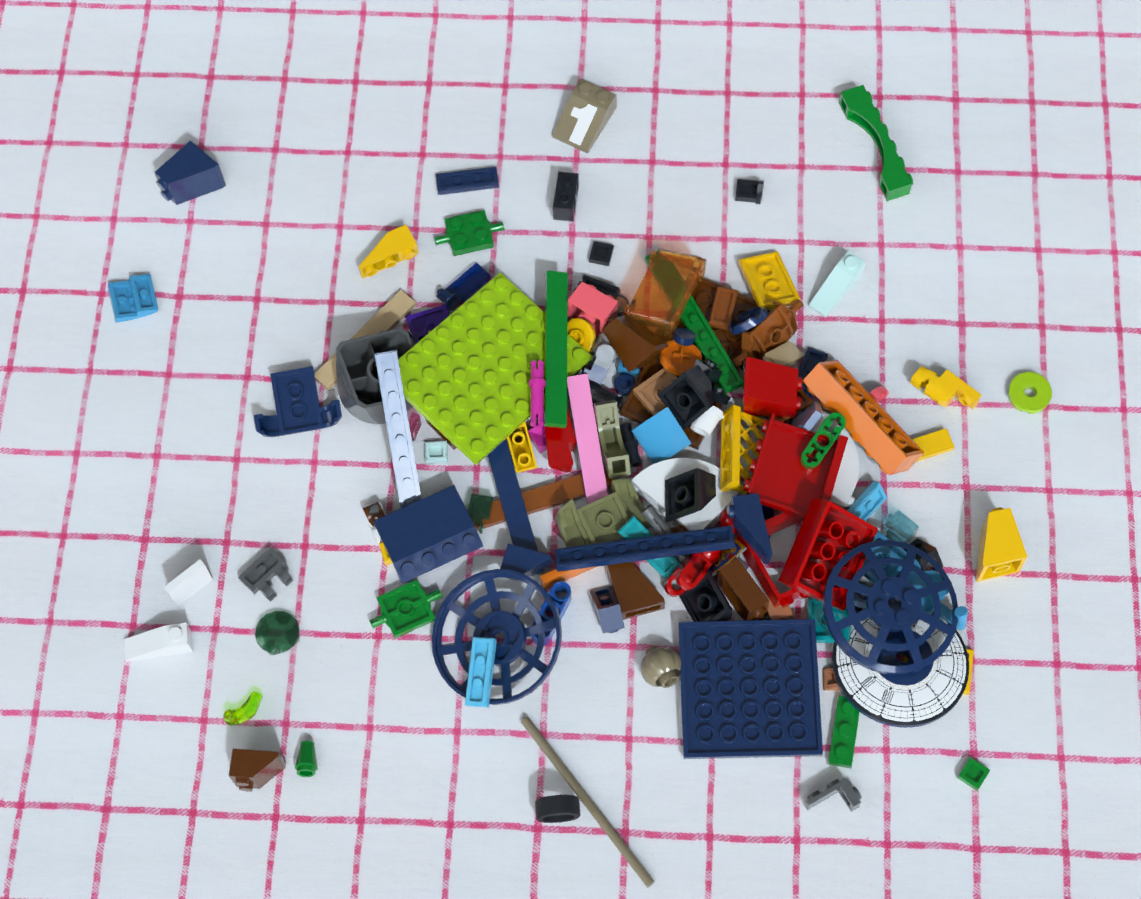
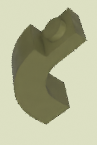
M614 399L594 403L602 462L609 479L631 475L629 454L624 447L620 431L617 401Z

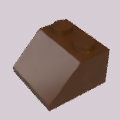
M233 748L229 777L236 787H239V790L250 792L253 791V788L260 789L284 770L286 762L281 754L276 751Z

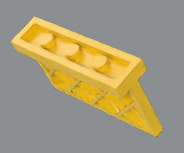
M733 404L723 412L724 418L721 419L720 490L724 492L734 490L747 494V491L743 490L744 486L739 485L740 475H742L745 481L747 478L751 479L747 470L750 469L752 459L747 451L751 449L758 458L759 452L755 451L759 439L763 440L764 437L756 426H763L765 420L741 412V407ZM741 419L749 426V429L746 431L741 425ZM750 430H752V432L758 439V441L755 443L747 434V432ZM741 436L749 446L746 450L740 443ZM741 455L749 465L746 469L740 463Z

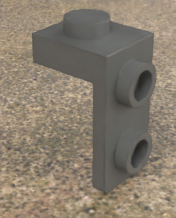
M846 778L842 781L836 779L827 785L828 789L820 793L818 790L810 794L805 804V808L809 810L839 792L852 812L859 808L862 797L855 786L851 787Z

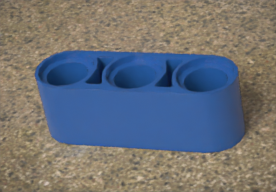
M561 581L555 583L549 592L558 609L560 620H562L572 599L571 587L566 582ZM559 591L567 593L564 598H558L556 594ZM546 600L539 611L543 623L554 619V617L546 616V613L551 610ZM556 628L547 631L544 646L551 641ZM533 635L532 641L536 645L538 644V636Z

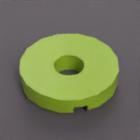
M1024 372L1012 379L1009 385L1008 398L1017 410L1028 412V414H1035L1043 411L1048 406L1052 398V388L1049 381L1042 375L1035 372ZM1031 389L1036 395L1028 397L1024 390Z

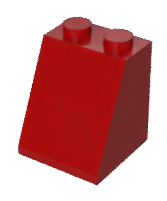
M746 357L743 395L744 413L755 416H771L773 413L776 417L796 418V410H801V397H797V390H802V377H798V369Z

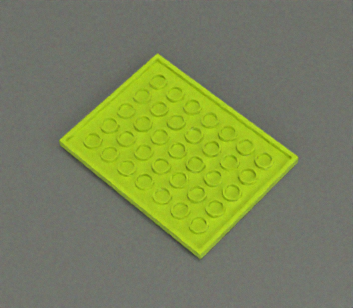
M500 272L398 359L405 400L475 465L479 464L531 416L530 362L536 360V369H538V360L544 362L545 313ZM567 334V377L578 374L585 365L592 361L593 356Z

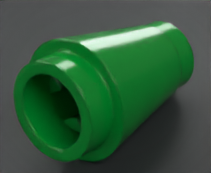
M302 741L295 770H297V775L301 777H312L318 769L314 742Z

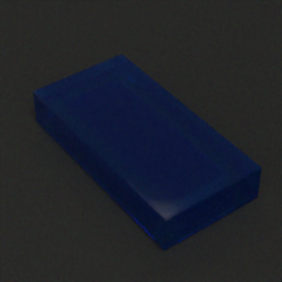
M476 262L447 287L446 290L452 294H459L461 297L460 305H462L491 280V275Z

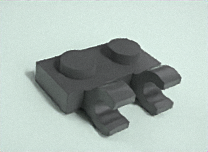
M271 547L238 577L254 595L260 590L270 602L277 595L267 583L275 575L285 586L293 582L291 575L283 569L287 565L286 561Z

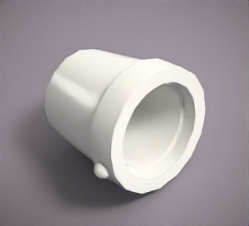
M712 406L695 420L690 428L700 435L710 437L718 422L724 418V413L719 408Z

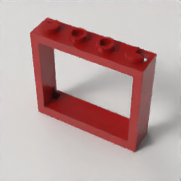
M784 512L765 520L768 535L803 521L804 518ZM738 534L737 540L747 548L743 554L774 608L779 605L786 607L799 597L802 599L809 597L794 589L780 594L760 558L744 538Z

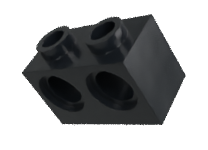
M558 171L553 201V220L574 222L579 191L578 173Z

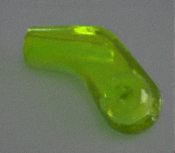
M252 692L242 706L232 711L230 709L226 710L223 714L226 724L235 726L253 718L258 711L263 695Z

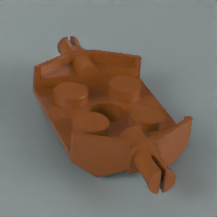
M797 299L790 307L774 301L773 304L777 305V307L766 319L760 322L750 333L747 331L742 332V351L733 360L734 364L740 367L746 361V357L763 360L762 358L765 353L786 343L798 329L796 312L804 306L802 301Z

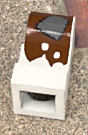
M376 501L362 509L379 546L382 540L373 521L386 514L380 502Z

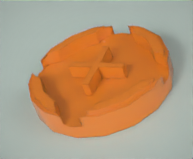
M674 340L666 342L668 347L660 352L659 355L662 366L677 376L695 367L696 359L702 360V354L695 345L683 346Z

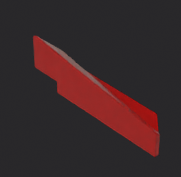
M567 408L566 428L545 426L548 465L550 468L566 473L571 472L573 466L571 451H574L577 442Z

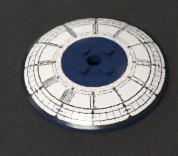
M859 608L855 612L858 613L865 609ZM940 616L939 619L951 626L949 622ZM870 618L860 622L872 636L877 637L880 628ZM917 619L910 626L915 639L925 633L929 624ZM852 625L850 641L848 643L861 655L868 658L873 645L862 638ZM935 629L930 638L918 646L922 660L929 657L941 646L947 636L945 633ZM957 630L950 645L938 659L929 666L908 674L890 675L866 669L849 658L835 642L833 644L832 668L835 680L842 694L860 713L888 726L910 728L927 725L939 720L954 708L962 697L969 677L968 653ZM902 631L889 632L885 642L903 644L906 643ZM882 649L877 659L878 663L885 665L901 666L913 664L909 650L894 652ZM899 653L905 654L908 657V661L900 662L897 660L896 655Z

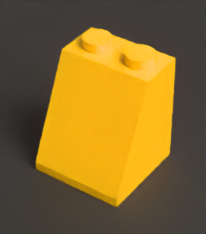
M994 508L987 515L981 528L975 576L976 582L1018 573L1028 557L1011 508Z

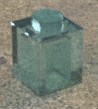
M899 510L894 515L890 513L882 522L884 525L883 535L892 541L906 544L916 535L919 528L916 523Z

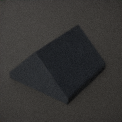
M711 571L706 573L697 586L691 590H686L679 596L693 622L731 620L733 609Z

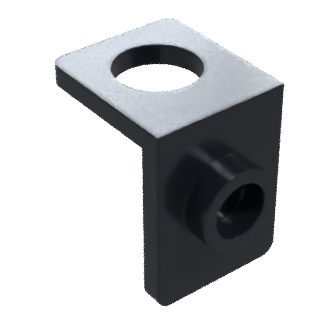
M918 538L909 544L926 552L943 568L936 547ZM916 554L915 559L919 562L923 571H931L927 569L928 562Z

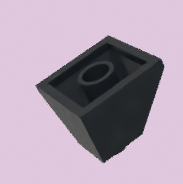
M699 365L685 371L658 394L683 430L713 406L711 381Z
M695 468L665 480V521L671 522L702 510L716 496V475L700 468Z

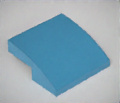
M150 274L129 276L128 281L108 283L107 287L115 323L134 320L158 312Z
M668 407L632 430L653 464L669 459L692 444Z

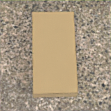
M788 341L765 353L762 359L789 367L802 360L804 354Z

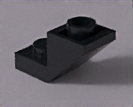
M706 358L705 361L696 359L695 366L699 365L711 381L712 400L715 403L727 405L731 397L724 393V388L716 385L723 371L718 369V364Z

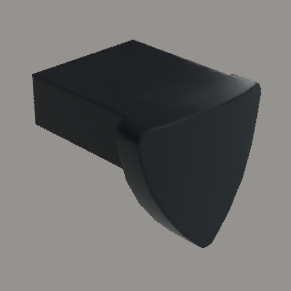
M737 179L735 201L760 204L764 180Z

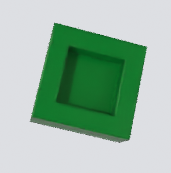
M970 757L959 774L958 779L978 791L989 774L990 769Z

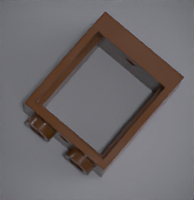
M736 558L719 569L717 583L742 620H765L769 599L739 559Z

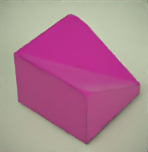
M537 425L528 430L530 441L539 454L547 450L545 426L538 427Z

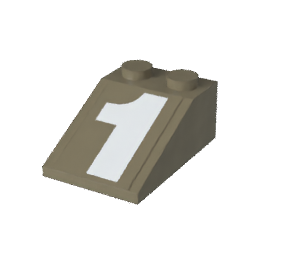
M580 79L568 99L552 138L588 154L617 108L616 94Z

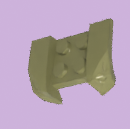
M629 478L612 480L611 489L613 493L576 510L574 501L571 499L558 510L556 520L566 547L618 541L623 537L617 531L632 516L645 528L651 526L641 514L644 506Z

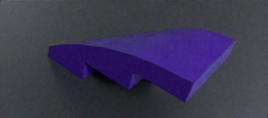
M445 304L406 316L405 319L415 345L429 333L428 331H432L450 316Z

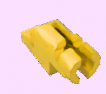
M921 366L911 378V385L918 390L926 387L924 395L945 408L957 397L962 405L974 409L982 396L948 369L938 377L939 374Z

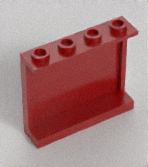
M772 413L770 420L765 419L761 432L765 433L763 440L759 439L755 450L759 452L757 459L753 458L749 471H752L753 474L751 479H746L743 490L747 491L746 495L758 493L762 505L805 518L813 498L830 501L848 437L840 435L819 465L814 469H807L802 466L800 456L816 433L774 420L775 414ZM820 435L817 437V443L820 446L828 445L829 440L826 436ZM814 449L809 456L806 455L808 463L816 462L814 456L818 450Z

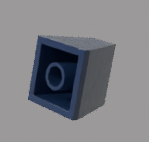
M192 141L184 145L154 172L157 178L156 184L162 190L160 192L165 200H171L176 205L226 186L219 164Z

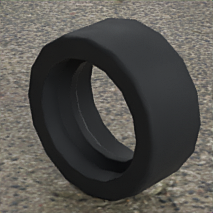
M553 795L542 797L535 801L536 820L538 822L560 823L572 821L581 816L579 798L574 795Z

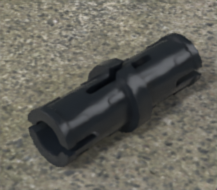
M623 423L620 425V431L624 447L629 454L630 468L638 467L642 464L638 452V441L635 440L631 423Z

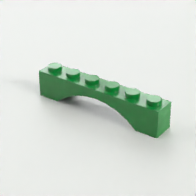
M864 85L842 91L840 93L839 105L846 119L864 129L878 147L882 160L879 187L886 201L910 194L911 186L913 185L912 176L910 173L907 174L904 160L898 156L896 144L893 140H890L886 124L882 123L880 112L877 107H874L870 92L866 91Z

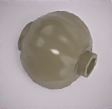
M657 646L647 649L646 656L641 662V674L649 685L668 688L673 686L679 679L681 658L676 650Z

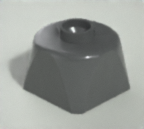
M397 328L342 341L337 346L336 375L341 402L351 415L363 422L371 424L386 423L374 353L397 350L398 359L413 347L409 333L404 329ZM405 400L406 410L408 412L413 406L407 400Z

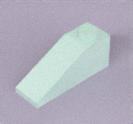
M848 251L832 270L810 302L809 307L826 318L863 275L866 262Z

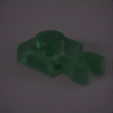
M472 493L468 513L470 517H473V524L480 526L479 533L483 534L484 525L482 521L483 519H490L494 499L491 496Z

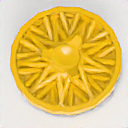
M582 318L568 321L567 334L590 354L596 342L595 330L592 324Z

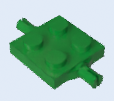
M485 210L445 218L446 235L437 236L434 239L436 245L448 243L452 248L453 255L458 256L494 248L493 232L505 229L503 222L490 224Z
M414 580L376 597L381 608V615L369 620L370 624L374 629L385 623L391 629L396 639L434 622L435 616L431 610V602L443 598L439 589L426 594L418 580Z

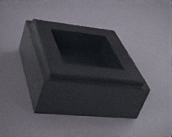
M594 241L589 262L609 266L614 245Z

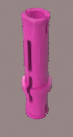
M535 360L530 362V426L536 427V418H538V427L544 426V387L546 386V380H544V362L538 360V369H536Z

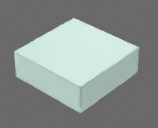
M447 441L425 442L426 465L448 464Z

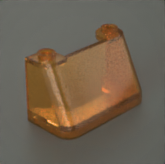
M659 248L657 252L653 250L651 253L648 270L631 304H626L622 316L628 314L662 340L668 342L673 340V331L679 325L680 318L695 287L698 286L699 281H702L706 271L707 259Z

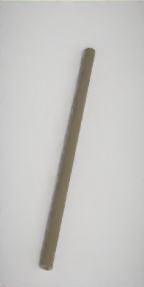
M529 717L524 718L521 721L522 725L646 887H650L655 881Z

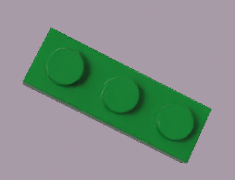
M838 696L828 765L851 769L860 712L842 696Z

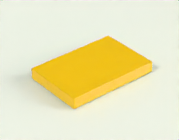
M778 251L739 259L738 265L758 307L765 306L768 311L777 307V305L773 304L774 301L784 306H791L797 299L801 300Z

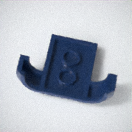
M313 366L271 373L277 415H253L256 432L264 437H279L324 429L336 425L342 418L340 400L331 401L329 405L320 407Z

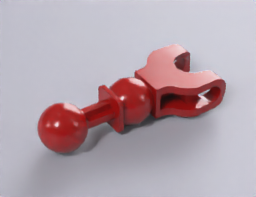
M727 508L722 511L719 517L720 527L733 526L732 519L727 516ZM733 527L734 535L739 534L738 531ZM723 550L689 554L665 580V592L671 597H678L686 590H691L697 586L706 575L710 566L719 560ZM673 580H676L680 586L677 591L671 586Z

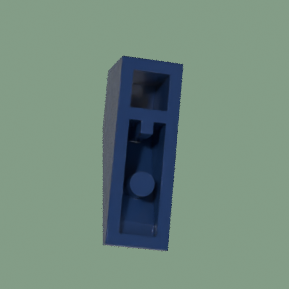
M759 494L732 496L730 504L727 505L728 518L732 519L733 527L764 564H769L773 553Z

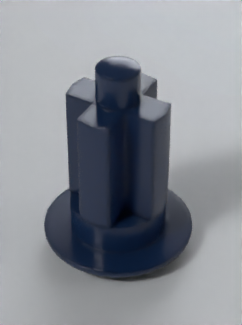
M443 288L437 290L436 297L445 303L447 310L451 311L459 306L461 301L459 294H452Z

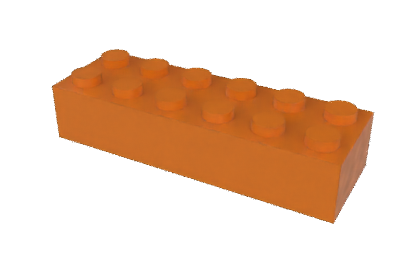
M839 360L819 362L803 380L807 385V390L820 399L821 405L826 410L831 411V413L837 412L844 416L846 420L845 428L850 432L851 438L865 448V453L878 462L879 468L884 473L893 475L908 471L924 454V451Z

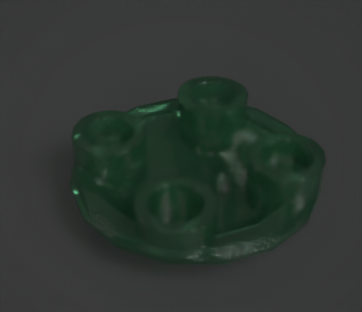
M274 611L266 614L259 620L255 630L257 644L264 651H267L270 655H277L288 651L300 640V629L297 620L291 614L284 611Z

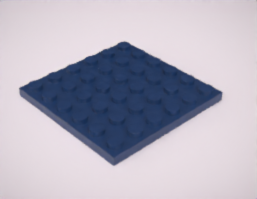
M815 619L678 623L679 655L681 658L683 759L823 756Z

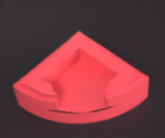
M879 386L872 390L870 395L879 403L889 395V391L884 386Z

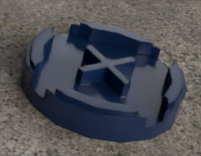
M765 306L761 308L754 307L740 314L737 317L739 319L737 322L732 320L728 324V329L733 335L742 333L762 322L769 313Z

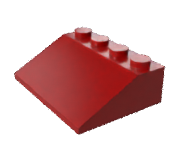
M813 498L778 581L798 592L823 602L826 581L834 566L852 549L872 542L878 528L829 500ZM863 552L851 558L840 570L838 577L852 580L853 576L862 568L866 557ZM834 585L832 607L841 611L845 610L848 589Z

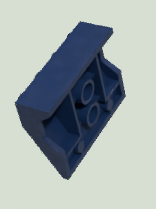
M455 485L373 521L396 570L398 579L402 584L484 547Z

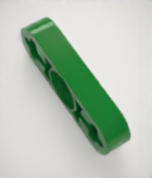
M837 412L831 413L822 423L800 456V462L803 467L814 469L822 461L846 425V420L842 414ZM838 419L839 426H836L831 433L827 431L832 425L830 420ZM820 435L826 436L829 440L828 445L820 446L817 443V437ZM814 449L818 450L814 456L816 462L808 463L806 455L809 456Z

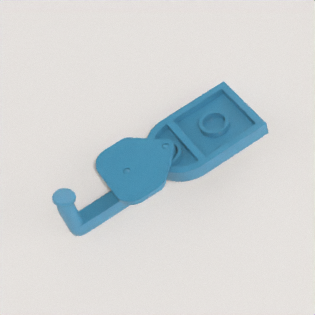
M878 531L873 541L889 539ZM895 546L871 548L877 559L898 558L905 560L907 554L902 548ZM865 559L863 566L869 563L867 559ZM915 559L914 565L918 566L921 569L920 564ZM893 564L881 565L887 577H899L903 567ZM873 569L863 575L873 584L878 581ZM911 570L908 581L916 589L926 587L927 585L923 579ZM924 571L933 584L944 581L936 571ZM947 589L938 592L941 605L940 616L951 624L952 610L941 603L949 593ZM932 595L921 598V610L926 613L934 611ZM959 606L954 611L958 619L956 628L964 630L968 609L964 606Z

